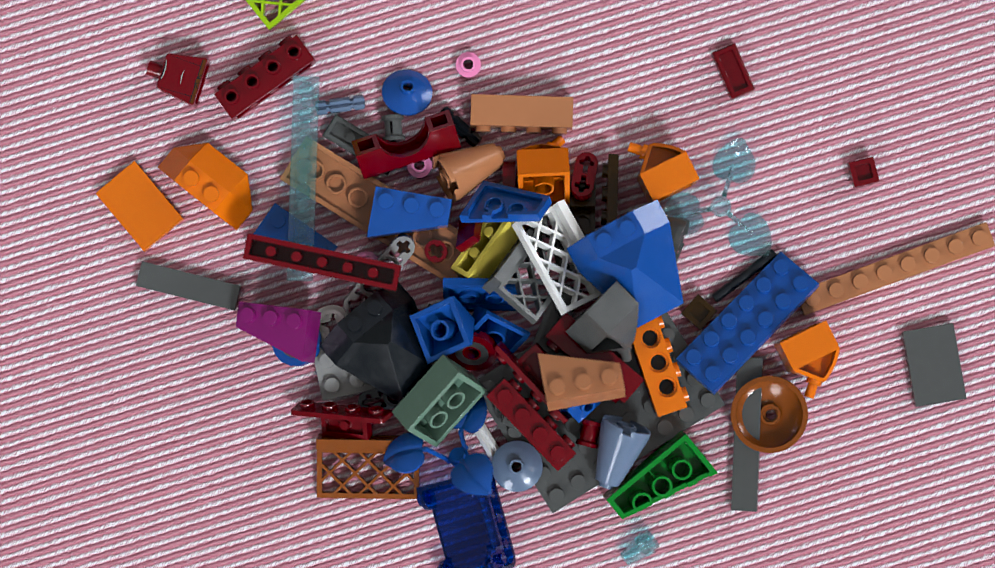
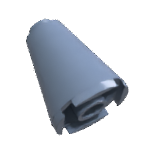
M604 415L600 426L595 479L599 481L598 485L612 490L613 487H619L649 441L651 431L632 420L628 423L622 421L623 417Z

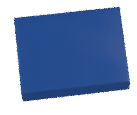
M454 296L409 316L428 364L437 361L442 355L448 356L473 344L475 319Z
M476 306L472 317L475 319L474 333H479L480 331L487 333L496 343L502 341L512 353L530 337L531 332L479 306Z

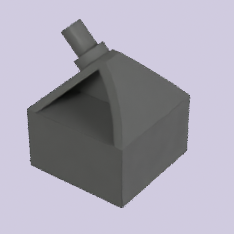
M616 281L581 315L566 333L587 354L617 351L621 354L623 362H629L632 360L630 350L632 349L631 344L634 342L637 330L639 303Z

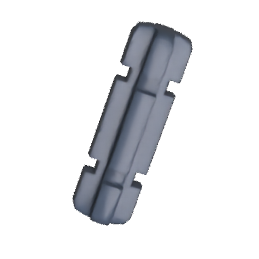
M363 95L353 96V98L329 99L328 102L325 100L316 101V113L324 115L328 114V112L332 114L351 111L353 108L361 110L365 108V99Z

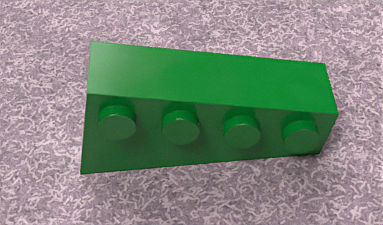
M680 431L629 472L619 487H613L612 490L609 489L602 496L622 519H625L663 498L666 499L686 487L697 484L700 480L717 474V471L687 434Z

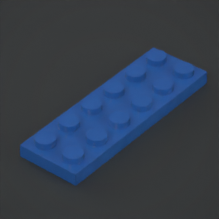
M780 252L676 358V362L714 395L819 287V283L785 254Z

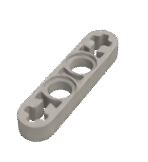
M408 234L398 235L377 260L390 259L394 264L403 266L415 251L414 239ZM408 241V248L410 250H403L399 254V258L402 259L399 262L396 256L390 254L389 251L392 250L395 254L399 249L398 242L404 243ZM357 283L344 299L343 307L345 312L349 314L353 311L350 309L351 303L349 300L355 301L360 296V293L356 292L357 289H360L363 295L367 297L377 290L373 292L365 289L364 284ZM365 297L361 299L360 304L366 300Z

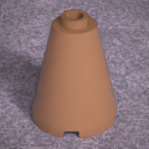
M494 143L437 154L432 157L433 169L438 167L439 175L436 176L438 183L447 198H453V203H455L501 168L505 154L499 145L496 146Z

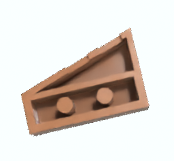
M538 353L548 411L625 397V386L620 363Z

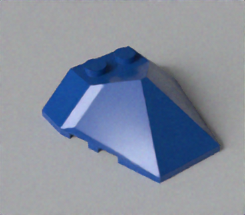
M658 200L627 213L588 234L567 248L577 270L602 294L617 281L639 303L637 327L684 303L670 222Z

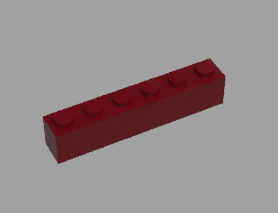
M251 233L247 235L242 258L394 291L397 290L402 265Z

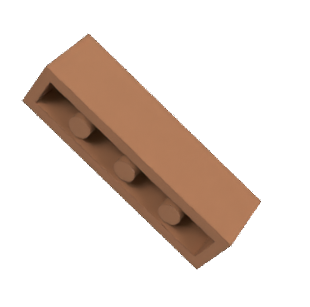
M471 94L470 126L471 128H476V132H491V128H501L502 133H516V129H526V133L541 134L542 130H552V134L565 135L567 130L572 131L573 97Z

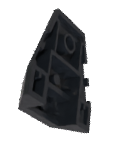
M399 282L396 291L381 288L374 292L339 321L320 344V348L337 367L349 372L362 382H366L398 403L404 399L435 363L428 364L409 317L419 312L414 299Z

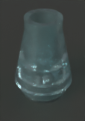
M647 530L644 533L640 532L620 555L627 565H631L640 559L656 553V549L660 546L651 532Z

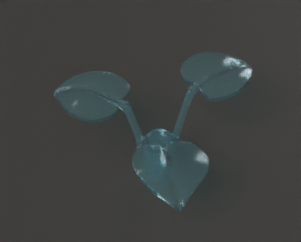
M739 138L723 146L713 161L715 176L727 179L722 196L715 197L710 207L699 209L700 203L697 197L690 193H678L667 201L663 211L666 216L690 220L688 234H693L703 227L704 219L701 213L712 211L718 217L727 215L737 223L729 232V243L736 252L746 256H768L770 253L772 240L767 222L755 213H747L740 221L730 212L732 205L726 196L731 180L739 184L744 183L753 176L756 168L754 156L745 139Z

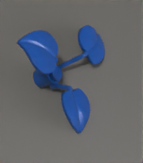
M484 396L477 401L454 427V429H459L458 434L461 447L452 449L448 457L429 447H423V439L416 435L405 433L394 439L388 446L383 458L384 465L399 473H412L423 464L425 458L423 452H428L444 460L447 464L451 463L454 466L450 477L457 489L473 495H491L492 462L484 454H469L464 438V430L468 433H476L484 425L487 416V404Z

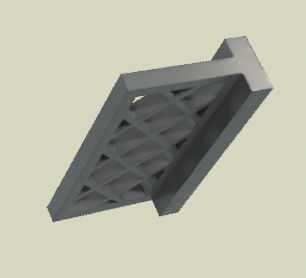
M543 216L541 225L548 227L546 223L549 219L546 216ZM527 226L524 231L527 235L533 237L535 229ZM540 231V235H539V240H540V241H542V235H543V234H544L547 238L550 239V235L545 234V233H543V232ZM518 238L482 288L489 294L495 291L531 324H535L553 299L549 292L548 296L539 294L537 285H544L541 279H536L535 267ZM555 239L554 247L564 251L560 240ZM537 247L536 252L539 253V257L546 260L545 252L547 251ZM554 254L556 263L553 264L561 267L562 258ZM571 262L567 264V270L572 272L575 267ZM518 268H527L529 279L520 278ZM506 284H515L517 295H512L504 288ZM522 284H530L533 295H524ZM526 301H534L536 307L535 314L527 308Z

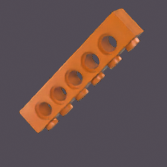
M662 316L637 327L635 339L632 343L656 417L687 408L686 402L690 401L686 387H681L678 381V377H681L678 363H672L669 354L673 352L671 342L668 337L664 338L661 331L662 328H665ZM646 331H652L656 335V342L652 346L646 345L643 342L642 337ZM655 355L662 356L665 361L664 367L660 370H655L651 366V359ZM664 379L671 381L673 384V390L667 395L663 394L659 389V384Z

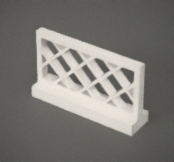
M564 199L549 207L544 215L549 219L552 229L541 225L542 219L536 222H515L512 224L515 233L561 315L592 300L594 301L603 295L577 270L567 251L568 247L585 236ZM526 224L535 229L533 237L526 234L522 227ZM540 231L550 235L549 244L539 240ZM555 239L560 240L564 251L554 247ZM537 247L547 251L546 260L538 256L536 252ZM552 254L563 258L561 267L551 263ZM568 261L573 263L577 271L576 274L567 270ZM550 269L560 273L558 282L553 281L549 276ZM565 276L575 280L574 289L564 285ZM580 283L585 285L590 294L589 296L579 292ZM562 292L572 296L571 305L566 306L561 297Z

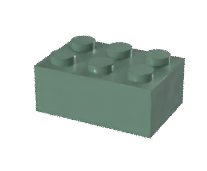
M442 355L404 399L399 402L392 413L407 431L437 447L485 394L487 389L470 371Z

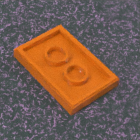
M133 161L96 192V195L144 252L184 220L136 161Z

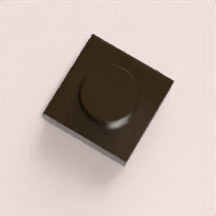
M697 294L681 314L701 330L717 310Z

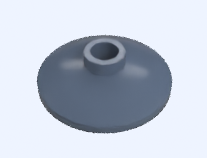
M518 440L507 442L495 452L492 459L493 476L497 483L506 490L513 492L528 490L541 477L543 470L542 458L537 449L527 442ZM514 462L521 464L522 468L520 471L516 472L512 469Z

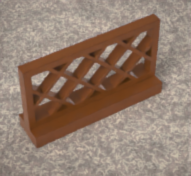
M318 434L316 438L317 498L419 499V469L414 471V477L410 473L402 474L393 483L384 473L389 467L385 466L381 470L371 460L377 454H385L390 443L400 435H372L373 437L369 440ZM323 453H334L340 460L329 469L323 463ZM339 453L347 454L344 457H342ZM352 453H359L365 459L356 470L345 460ZM365 453H373V454L368 457ZM342 462L352 472L343 482L333 473ZM367 463L378 472L369 482L358 473ZM329 475L339 484L334 491H322L323 481ZM354 476L365 485L359 492H352L345 485ZM380 476L391 485L385 492H377L371 486ZM407 476L414 483V492H402L396 485Z

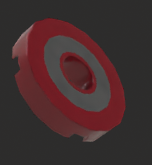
M480 331L473 334L472 345L448 355V358L467 370H484L492 366L497 359L494 349L497 343L487 333ZM468 348H473L477 351H470Z

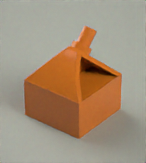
M557 136L552 142L548 141L545 144L530 145L517 150L518 189L550 196L552 204L563 199L567 204H570L569 154L567 147H561L565 144V140L561 136Z
M630 142L627 151L639 155V158L643 159L637 181L648 203L655 200L660 202L695 185L700 179L685 150L662 143L644 144L642 146Z
M826 320L817 322L773 344L786 371L807 378L806 382L808 385L804 396L812 399L815 397L817 388L821 387L822 382L826 381L832 373L840 351V347Z

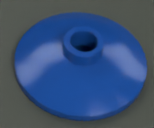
M399 70L389 75L384 81L382 98L391 111L405 116L416 115L429 106L432 100V86L428 79L417 71ZM403 87H411L412 89L405 90Z

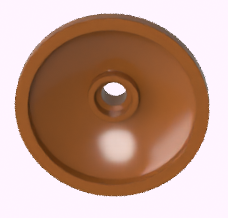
M762 376L747 382L737 392L731 406V422L736 435L746 446L763 453H776L790 448L802 437L808 423V407L803 394L793 383L776 376ZM762 387L760 440H757L745 428L742 410L748 396ZM772 409L775 411L776 416L774 419L767 417L768 410Z

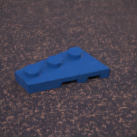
M483 180L459 217L461 223L541 221L552 202L550 196Z

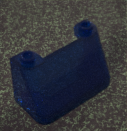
M492 476L491 495L465 493L453 485L451 478L416 488L419 505L425 510H432L445 556V559L440 561L438 568H513L515 566V552L494 476Z

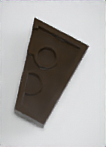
M608 154L607 163L602 164V178L607 179L606 186H602L601 201L606 202L605 210H601V225H607L617 219L619 154Z

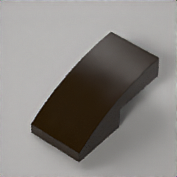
M585 183L580 184L578 187L579 192H584V189H586ZM596 183L592 196L585 201L576 200L572 197L570 191V211L584 236H587L595 231Z

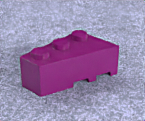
M239 301L236 320L237 328L300 361L315 363L321 312Z

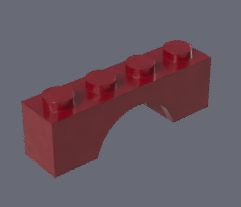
M449 109L424 117L420 131L412 138L402 142L386 141L376 133L351 141L364 179L426 160L437 154L461 148Z

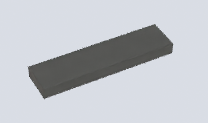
M143 261L136 282L138 287L234 311L236 310L241 290L239 285Z

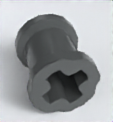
M390 114L381 116L385 126V137L383 139L389 142L405 141L406 139L402 132L404 115Z

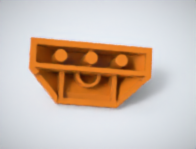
M208 142L174 147L158 166L173 181L236 230L240 228L253 212L248 174Z

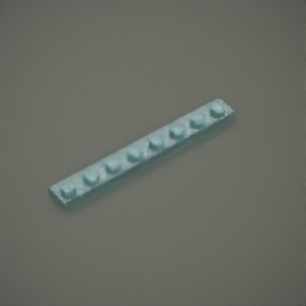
M294 76L288 241L314 247L320 77ZM287 268V281L313 282V273Z

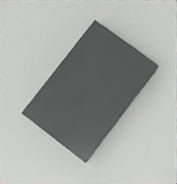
M954 324L903 331L902 338L914 406L920 407L967 399Z

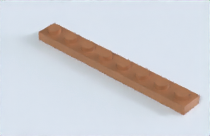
M987 222L820 282L819 287L800 306L802 314L804 316L991 248L995 246Z

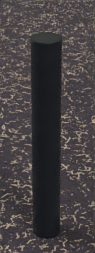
M772 249L715 291L711 295L712 298L718 303L768 265L777 254Z

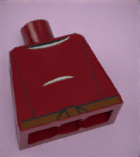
M167 54L164 64L150 61L146 75L159 79L156 88L191 107L197 108L211 62L206 58Z

